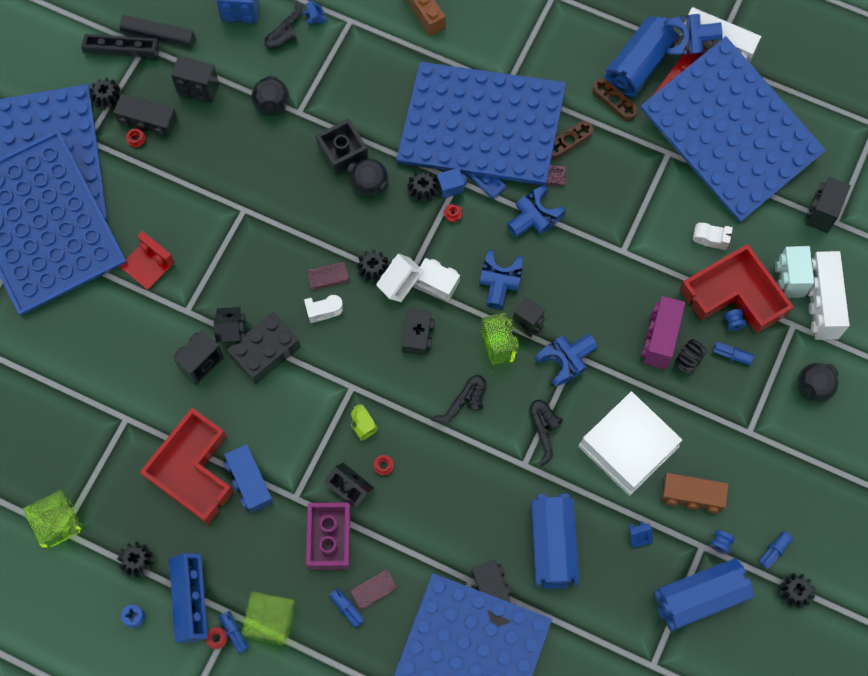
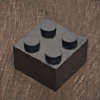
M178 56L171 73L177 94L185 98L192 97L201 102L207 101L212 103L219 86L215 66Z
M349 118L315 135L317 146L335 175L347 170L353 160L359 162L362 159L368 158L367 146Z
M828 177L825 183L821 182L812 199L813 203L807 211L806 217H808L806 225L828 233L839 217L851 185Z
M201 330L199 333L191 336L189 343L185 347H181L176 351L173 359L178 369L197 386L224 359V355L220 346Z

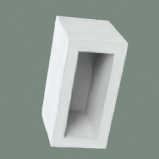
M397 254L376 285L389 299L402 302L423 273V270L411 258Z
M425 258L420 266L423 273L415 282V285L449 301L460 282V275L452 268L447 269L441 266L434 259L429 260Z

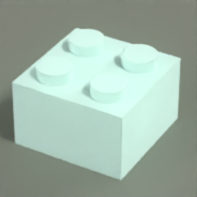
M810 246L786 247L782 254H780L778 261L775 262V272L779 276L777 284L787 298L805 297L814 284Z

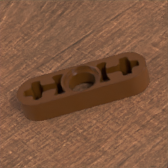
M597 79L594 82L592 92L600 101L622 120L630 122L635 119L637 107L607 80ZM598 86H599L600 88H601L602 86L605 87L604 90H603V89L598 90ZM613 96L618 97L620 102L614 104L610 101V98ZM625 110H626V111L631 110L632 113L626 114V113H625Z
M582 121L557 136L554 149L557 147L558 149L557 153L553 151L552 160L560 158L589 140L593 133L592 124ZM581 129H583V130H586V129H587V130H588L587 134H586V132H582V133H581ZM572 137L574 139V143L567 144L565 143L564 138Z

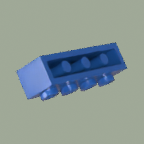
M183 553L169 558L175 643H194L207 639L201 554Z

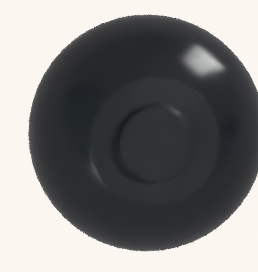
M270 75L255 84L252 90V102L261 113L276 115L286 108L289 102V91L281 80Z
M366 158L359 162L353 160L347 168V174L351 175V185L360 195L366 197L376 196L384 192L389 185L387 170L376 159Z
M811 363L805 366L797 379L799 392L805 399L815 403L831 399L839 386L837 368L832 364Z

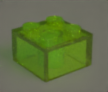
M505 312L483 317L481 322V334L492 367L515 361L516 354H518V339L512 335L511 329H513L511 318H507Z
M59 490L23 508L39 546L45 550L84 531L67 494L63 490Z
M251 592L242 635L245 638L286 645L295 602L293 599Z

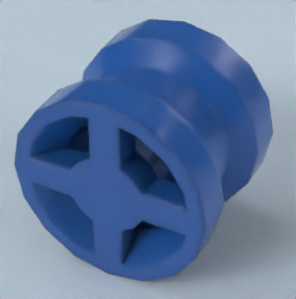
M735 309L723 315L728 323V331L740 330L747 326L746 320L742 317L744 314L742 309Z
M716 530L714 533L715 539L710 542L709 546L719 553L728 555L730 552L729 547L734 543L735 538L727 532Z
M130 604L122 610L121 619L127 626L137 628L144 623L145 613L138 606Z

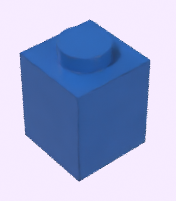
M459 168L437 174V183H439L442 199L464 193L467 181L465 175L460 173Z

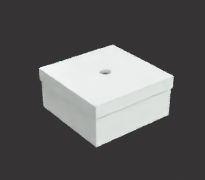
M631 391L583 437L578 447L630 497L680 447L679 444L682 439Z

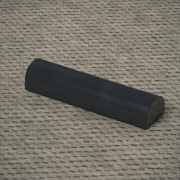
M126 15L121 17L120 32L144 38L158 39V41L193 48L196 37L192 30Z
M85 34L81 49L86 54L158 58L159 41L154 38Z

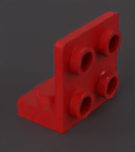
M142 231L137 236L140 242L139 246L126 259L127 263L120 266V268L146 290H150L175 262L167 250Z

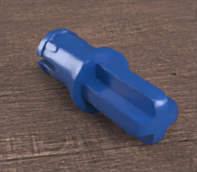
M716 342L713 349L714 353L730 358V361L735 360L748 366L751 365L754 354L737 349V346L734 348L720 342Z
M783 531L773 544H769V549L759 560L760 565L769 569L779 556H783V551L794 540L793 537Z
M337 588L336 591L334 590L329 595V598L340 609L339 613L344 614L354 627H358L364 622L363 617L353 606L354 603L347 599L340 588Z
M227 611V614H221L218 618L227 632L226 636L230 637L238 653L244 652L249 648V645L241 632V626L237 625L231 611Z

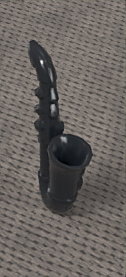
M299 1L295 2L296 10L265 38L264 45L266 48L274 50L280 48V46L283 47L284 44H288L290 41H297L291 24H294L303 12V7Z
M481 375L472 376L466 382L465 387L456 397L444 416H435L432 418V421L448 423L452 417L457 415V412L465 404L466 400H469L466 405L467 408L482 410V397L486 390L485 378Z
M535 400L531 403L529 409L530 416L533 418L537 434L545 452L539 464L542 467L553 457L552 443H550L546 426H549L550 431H554L562 424L563 419L556 416L545 401Z

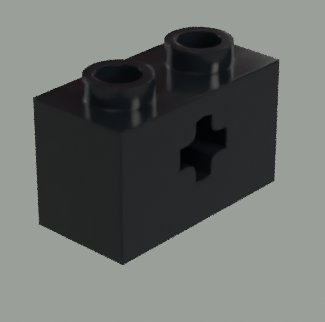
M525 297L514 311L512 326L530 338L534 334L538 335L544 327L543 322L546 319L544 317L545 309Z
M241 307L217 308L214 320L216 342L240 341L241 333H244V325H246L245 313L241 314Z
M408 309L402 342L403 353L426 356V350L431 349L432 338H429V332L434 330L435 319H432V312ZM418 330H421L420 335H416Z
M345 463L335 466L324 481L328 487L355 509L362 505L374 490L371 484Z

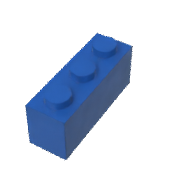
M246 444L224 454L227 461L223 463L228 473L232 472L235 479L231 480L235 490H240L243 495L240 501L244 510L248 508L253 513L273 504V500L248 445Z

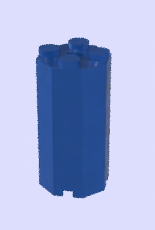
M647 17L607 68L605 79L616 89L623 91L622 94L624 96H637L667 57L666 49L673 48L680 38L672 26H664V21L668 20L666 17Z
M546 494L536 495V500L531 502L535 587L539 588L540 584H543L545 589L568 588V583H572L573 587L577 586L579 578L574 499H570L569 494H558L557 497H549Z
M734 558L653 591L654 597L660 607H657L660 618L666 619L668 629L674 631L754 598L753 588L750 579H745L743 575L746 573L744 566L737 558Z

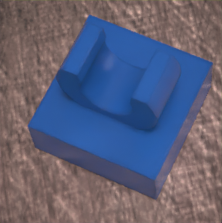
M312 0L306 3L308 10H305L303 15L306 17L310 16L306 21L307 24L313 25L315 22H318L322 25L327 21L321 5Z
M640 521V526L633 527V524L629 525L630 543L633 548L653 543L652 528L649 523L645 524L643 521Z

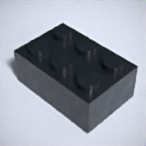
M272 312L241 337L240 341H236L230 346L227 351L230 358L256 385L301 348V345L293 332Z

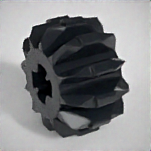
M106 77L104 81L98 78L97 84L92 83L93 88L89 89L90 100L94 103L95 107H101L105 111L108 106L112 109L113 104L117 105L121 96V89L116 84V81H109Z
M422 170L420 175L415 172L414 177H410L409 184H407L409 196L414 197L416 202L422 199L423 204L425 199L432 201L433 196L437 197L439 183H437V177H432L431 171L425 174L424 170Z
M374 249L372 254L365 251V257L359 256V263L356 264L357 269H359L358 275L363 276L364 281L370 278L372 284L374 279L379 281L390 266L387 264L388 258L383 257L382 252L376 254Z
M695 339L688 341L678 354L675 365L687 374L692 373L704 359L707 348L703 343Z
M135 542L133 548L130 543H127L128 550H120L124 556L117 557V560L122 562L118 566L119 569H125L124 574L128 576L131 573L133 578L137 577L138 572L142 577L145 576L143 570L150 571L151 568L148 564L154 563V559L149 558L153 552L147 550L148 546L146 544L140 546L139 542ZM135 556H137L138 558H140V559H137L139 562L136 563V564L132 562V561H134L133 558H134Z
M792 573L790 577L785 576L783 578L784 583L779 584V587L783 590L778 595L785 596L782 603L785 604L789 601V608L792 609L796 605L799 610L803 608V604L809 606L811 604L810 600L815 598V595L811 593L815 590V587H809L808 585L811 583V579L804 581V574H800L798 577L795 573ZM793 589H799L800 594L794 593Z

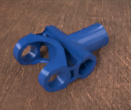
M700 14L678 16L664 21V26L677 27L684 35L681 44L674 48L666 49L667 54L687 55V50H684L687 41L689 54L703 53L702 42L723 39L721 22L701 25ZM684 16H686V26L682 22Z
M546 186L534 189L516 203V207L520 210L521 214L506 224L509 232L517 238L532 226L539 234H543L565 215L566 209L563 206L555 209H546L541 205L542 198L549 191Z
M488 251L479 283L490 286L486 306L496 310L503 309L507 290L518 292L522 273V256L517 255V259L510 267L502 268L495 263L494 251Z
M590 334L583 336L571 345L564 336H561L542 349L535 357V360L538 363L554 360L560 364L562 371L552 380L554 386L557 387L582 374L587 369V366L581 359L596 350L598 346Z

